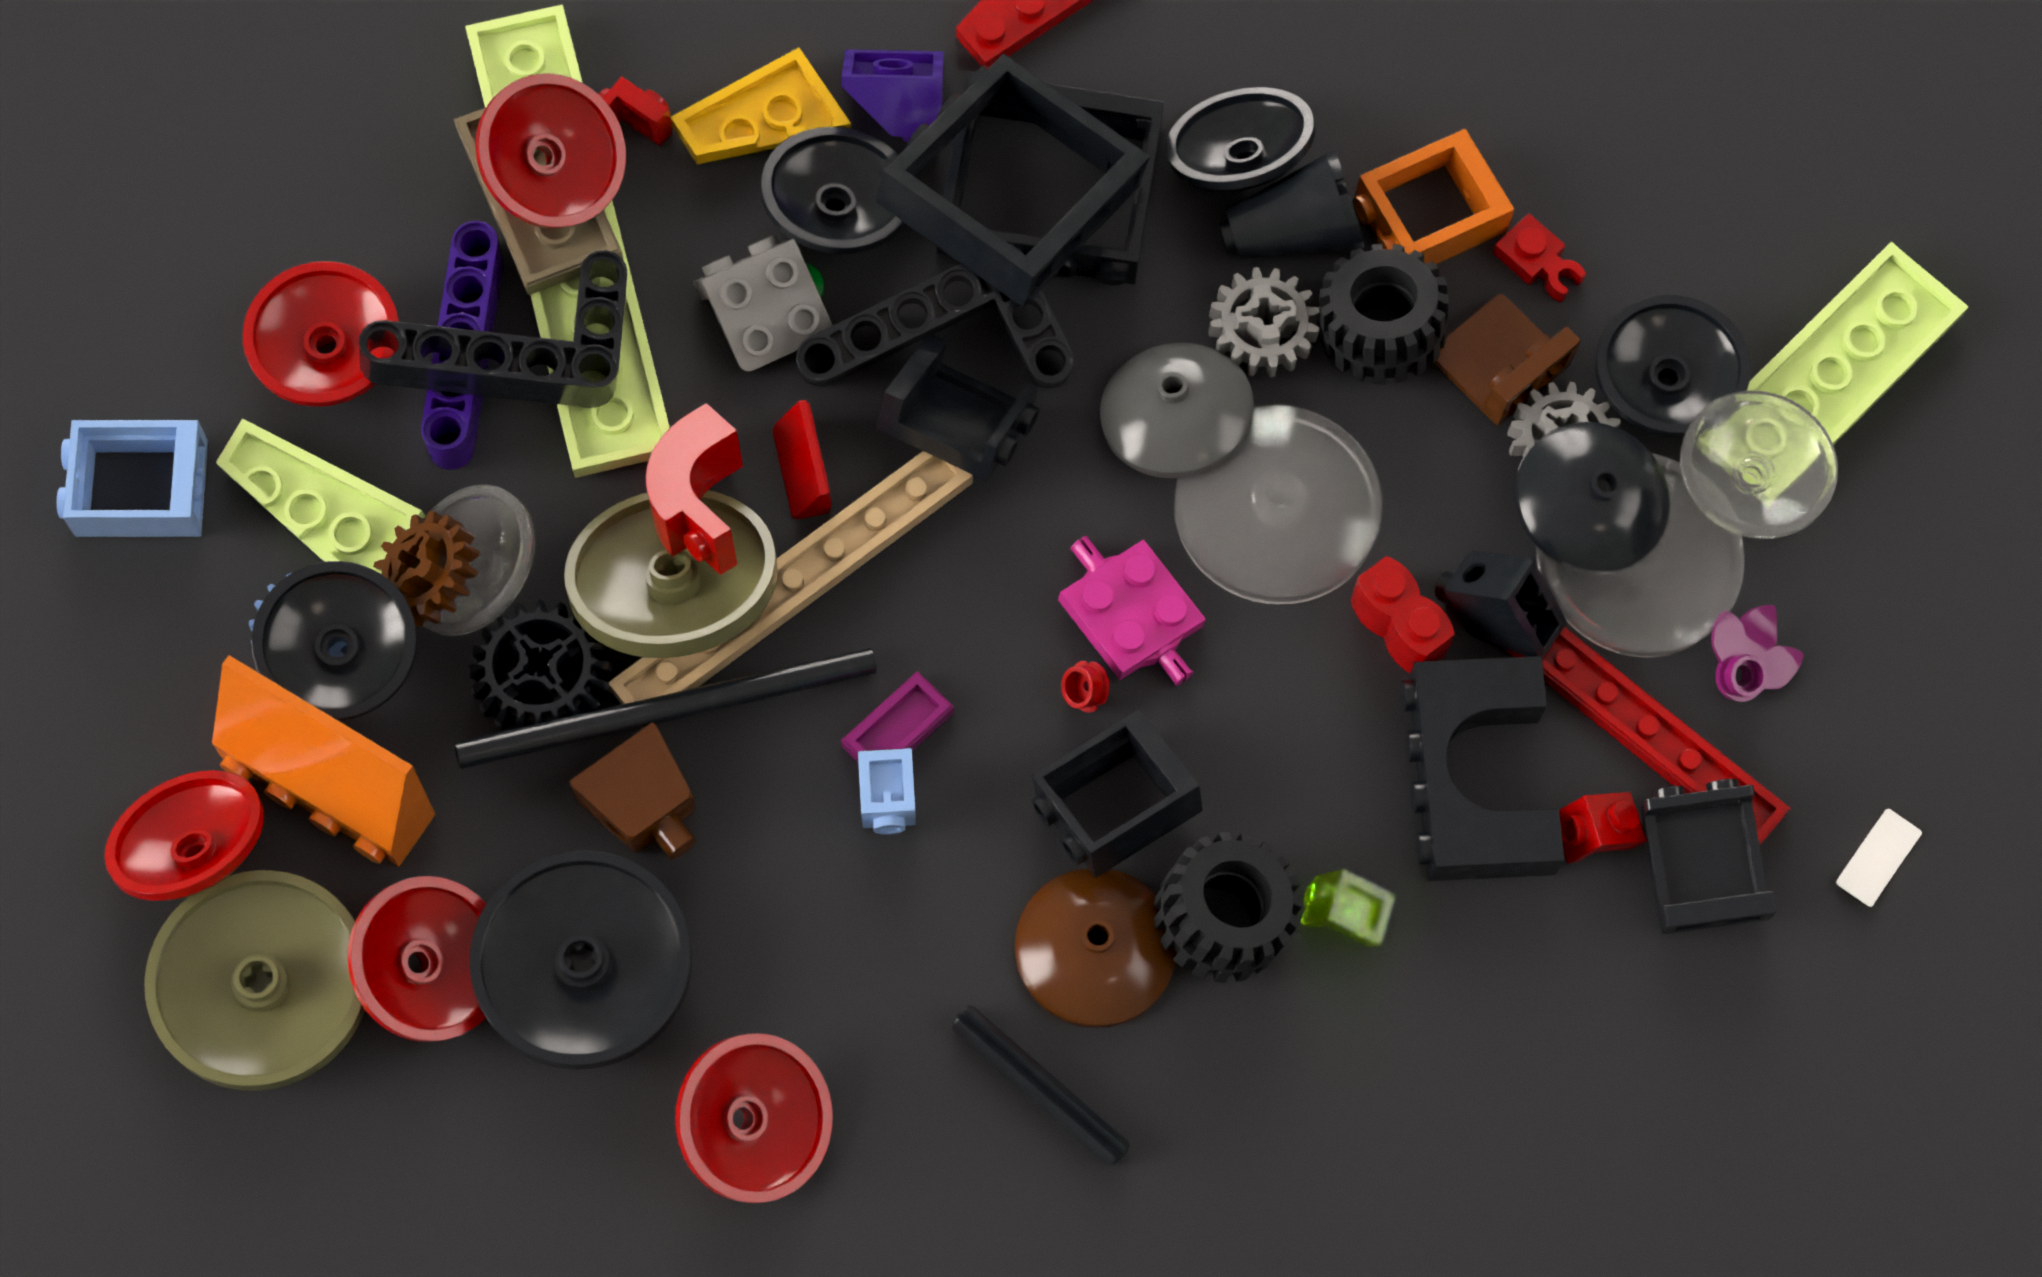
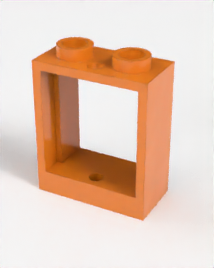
M1466 129L1360 175L1355 197L1353 198V206L1357 217L1363 225H1370L1378 238L1377 244H1382L1383 249L1392 250L1394 244L1404 246L1405 253L1411 254L1416 250L1424 255V264L1433 261L1435 265L1506 233L1515 210ZM1445 166L1474 215L1413 242L1386 197L1385 192Z

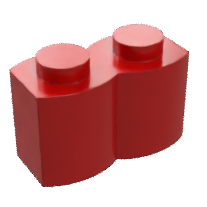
M1385 556L1357 578L1351 597L1353 610L1367 629L1384 638L1389 654L1402 669L1410 673L1415 662L1440 661L1446 656L1455 635L1452 623L1440 606L1429 598L1420 595L1416 580L1405 566L1395 559Z

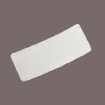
M1886 809L1837 879L1836 884L1865 905L1872 907L1921 836L1922 831L1891 809Z

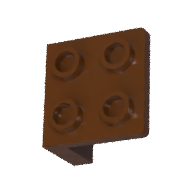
M1498 294L1447 336L1444 348L1440 347V356L1434 364L1498 427L1515 413L1519 403H1526L1530 391L1535 389L1540 392L1571 365L1581 340L1567 326L1553 338L1548 334L1544 335L1504 294Z

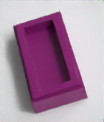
M917 671L841 740V747L857 763L858 751L912 748L913 751L954 713V706Z

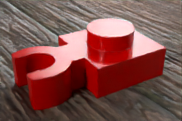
M1530 213L1495 244L1492 252L1528 285L1540 277L1545 281V289L1548 295L1560 303L1565 300L1569 290L1558 279L1567 277L1579 286L1583 283L1586 275L1583 267L1577 262L1560 258L1566 245Z

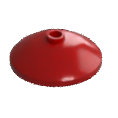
M550 73L535 74L512 82L499 91L488 103L481 116L476 133V158L480 174L487 189L506 211L534 226L552 229L567 228L595 217L613 200L623 180L626 166V147L622 129L614 112L593 89L567 76ZM535 149L541 150L545 154V166L539 165L534 160L533 153Z
M310 262L292 267L277 275L255 296L249 306L243 325L244 352L258 380L280 398L305 406L322 407L337 405L361 396L377 384L364 377L360 370L359 337L362 330L368 324L375 321L388 320L399 322V318L389 293L378 280L367 272L340 262ZM326 344L336 345L335 349L330 353L324 354L319 352L321 347ZM378 347L370 353L378 358H389L396 352L391 348Z
M198 771L170 779L142 795L120 816L107 839L105 847L106 868L115 884L122 891L138 899L166 901L182 899L201 893L226 879L251 853L263 828L264 807L254 787L246 779L226 771Z
M418 876L386 887L365 905L354 923L349 938L348 971L358 1000L366 1012L379 1025L389 1032L408 1040L438 1042L463 1035L475 1028L486 1018L476 999L470 975L471 941L475 926L486 906L484 900L466 886L450 879L435 876ZM410 955H415L420 960L421 969L419 973H415L410 969L408 965Z
M759 1033L733 1036L718 1042L706 1050L695 1061L685 1076L678 1094L675 1113L676 1134L680 1150L694 1175L714 1193L724 1198L744 1203H763L778 1200L804 1185L818 1169L826 1154L833 1123L829 1090L823 1075L812 1059L799 1047L785 1039ZM737 1109H740L744 1115V1122L740 1128H737L733 1122V1115Z

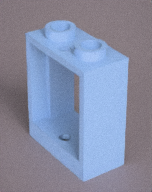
M71 420L70 439H64L61 446L62 466L64 470H67L66 486L60 487L57 492V512L59 518L65 520L75 537H201L208 439L199 421ZM96 453H174L170 510H91Z

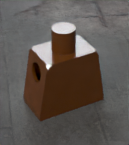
M653 722L569 781L573 795L578 803L634 853L641 851L653 841H656L669 859L674 860L690 850L696 842L694 836L682 822L696 809L693 795L658 728Z

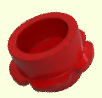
M1080 661L1064 673L1061 681V691L1065 701L1071 707L1079 708L1087 713L1095 712L1099 705L1105 704L1108 699L1110 682L1106 671L1099 663L1093 661L1088 664L1087 661Z

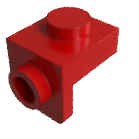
M621 76L611 89L605 88L599 93L614 112L618 122L624 121L660 147L673 133L669 106L653 90L647 89L644 92Z
M1631 792L1584 795L1559 810L1564 858L1567 863H1577L1595 852L1635 849L1647 842Z

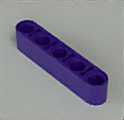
M479 220L468 221L460 225L454 232L438 326L485 332L494 331L504 260L498 236L494 228L486 222ZM476 248L489 249L484 255L479 257L468 256ZM476 293L481 295L477 301L472 303L460 302L468 294ZM433 353L432 364H442L448 360L443 354ZM482 359L476 364L480 368L487 370L489 359ZM427 390L421 434L432 462L439 468L446 470L459 469L472 459L475 451L483 396L461 394L457 397L445 396L446 392ZM446 433L459 434L458 439L451 444L442 445L437 443V440Z

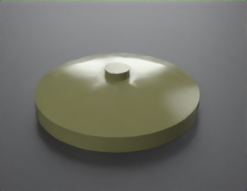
M710 490L704 494L700 501L731 528L738 565L720 575L705 560L698 562L694 559L687 548L672 557L664 548L656 533L648 493L628 498L598 515L583 529L574 541L567 556L564 572L565 587L571 610L580 626L595 640L609 648L629 655L648 658H673L703 652L721 645L748 628L765 610L774 593L778 566L774 542L766 524L752 509L732 497Z
M254 870L232 874L210 889L188 897L172 912L161 927L153 942L146 965L144 981L145 1000L151 1023L159 1039L167 1050L189 1071L206 1081L230 1089L244 1091L275 1089L293 1084L316 1073L333 1060L348 1044L365 1012L364 1007L354 992L348 971V944L355 920L345 906L322 886L304 877L274 870Z

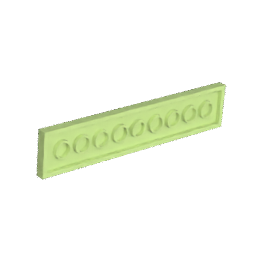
M563 4L466 26L485 108L499 91L512 82L529 75L559 74L582 82ZM613 201L604 209V212L622 250L623 260L627 265V285L619 369L614 395L607 404L594 408L557 404L575 478L649 461L654 447L670 428ZM580 276L530 294L541 338L573 341ZM596 277L591 280L600 287L614 285L610 279L605 277ZM599 323L586 327L595 334L610 332L609 328ZM548 367L549 374H552L553 370ZM595 370L586 371L581 374L586 380L591 382H600L606 379L602 373Z

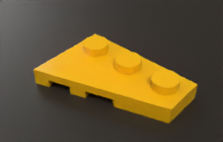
M799 47L671 116L673 129L697 164L774 149L791 136L809 129L820 127L851 129V122Z

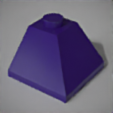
M845 49L841 86L891 136L902 137L903 141L909 142L911 136L921 124L931 125L938 118L939 111L943 106L944 51Z

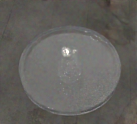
M1270 405L1254 407V417L1250 432L1242 446L1227 461L1205 473L1177 479L1174 513L1177 530L1185 550L1195 565L1215 584L1234 595L1251 601L1277 605L1295 604L1313 600L1332 592L1343 585L1359 570L1373 547L1380 526L1382 495L1378 476L1371 460L1351 434L1335 422L1315 412L1292 406Z
M1653 454V456L1661 466L1669 487L1670 514L1667 527L1660 541L1641 561L1615 573L1587 574L1568 569L1556 563L1536 546L1537 566L1560 606L1568 625L1581 636L1603 649L1625 656L1640 658L1668 656L1688 649L1703 640L1712 632L1720 614L1723 611L1730 612L1740 593L1744 576L1745 556L1740 530L1735 517L1722 496L1708 481L1691 468ZM1602 479L1597 480V485L1602 491L1611 492L1608 482Z

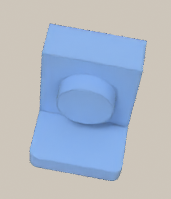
M912 748L858 751L863 828H873V831L878 834H896L905 831L906 826L916 825Z

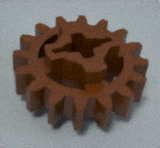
M429 511L426 519L416 514L411 516L410 528L407 530L399 525L395 527L397 539L393 544L383 542L381 547L387 552L385 559L375 561L373 565L402 593L410 607L416 627H422L425 619L434 624L440 623L441 610L443 609L454 613L457 610L454 599L458 594L468 597L470 594L469 589L464 586L466 579L474 578L478 575V571L470 567V562L480 556L479 550L470 545L475 539L474 534L464 529L462 523L449 515L441 516L435 511Z

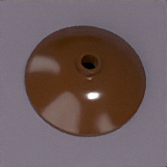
M1088 868L1077 869L1064 873L1041 887L1023 910L1015 937L1017 969L1025 988L1032 998L1044 1010L1056 1018L1073 1025L1089 1028L1117 1026L1137 1018L1150 1009L1166 990L1175 968L1176 962L1173 959L1177 955L1173 947L1165 950L1160 942V939L1166 932L1165 929L1155 928L1154 917L1159 909L1154 907L1155 892L1140 880L1109 869L1097 878L1093 876ZM1093 930H1101L1107 935L1108 940L1103 945H1094L1088 940L1087 935Z

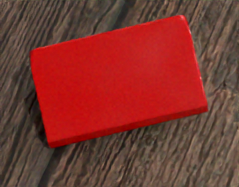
M801 400L775 423L772 431L791 515L797 520L827 514L832 509L830 488L810 403H807L806 400Z

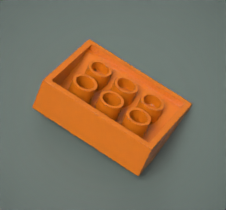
M228 655L222 664L212 744L223 759L220 766L226 772L237 774L247 781L252 777L267 786L264 793L282 807L291 810L296 804L311 813L308 820L328 835L336 837L338 832L341 831L356 841L353 847L369 860L380 864L385 858L400 867L436 815L413 766Z

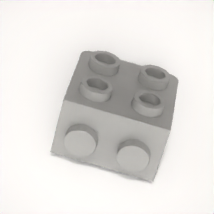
M776 235L769 236L748 246L751 256L735 263L732 262L730 255L701 267L705 276L693 281L701 300L709 299L739 367L744 371H753L797 351L801 343L807 338L833 326L795 239L784 240L779 243Z

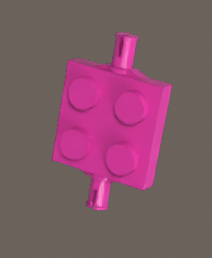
M1088 536L1082 537L1081 542L1077 540L1070 550L1083 564L1087 572L1083 578L1060 592L1058 598L1060 604L1119 680H1122L1140 667L1159 663L1172 679L1175 686L1181 685L1183 681L1186 682L1194 672L1190 670L1176 649L1182 640L1203 628L1206 621L1203 614L1144 539L1123 553L1105 559Z

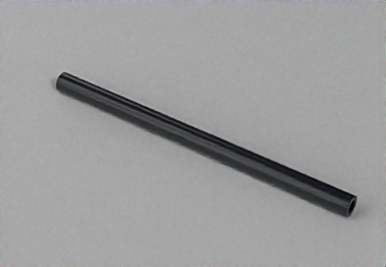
M871 648L455 742V754L459 768H468L646 727L651 722L659 724L876 674V661Z

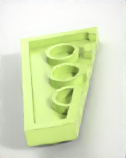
M243 418L216 461V464L324 562H352L371 568L381 574L382 572L374 568L373 565L375 561L385 559L387 552L381 547L383 542L393 544L397 539L394 528L399 525L406 530L409 529L411 516L416 514L423 519L425 518L424 513L420 509Z

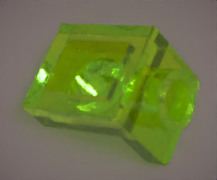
M1345 869L1319 874L1309 884L1304 894L1303 903L1305 910L1301 923L1310 928L1326 925L1369 947L1381 945L1396 895Z

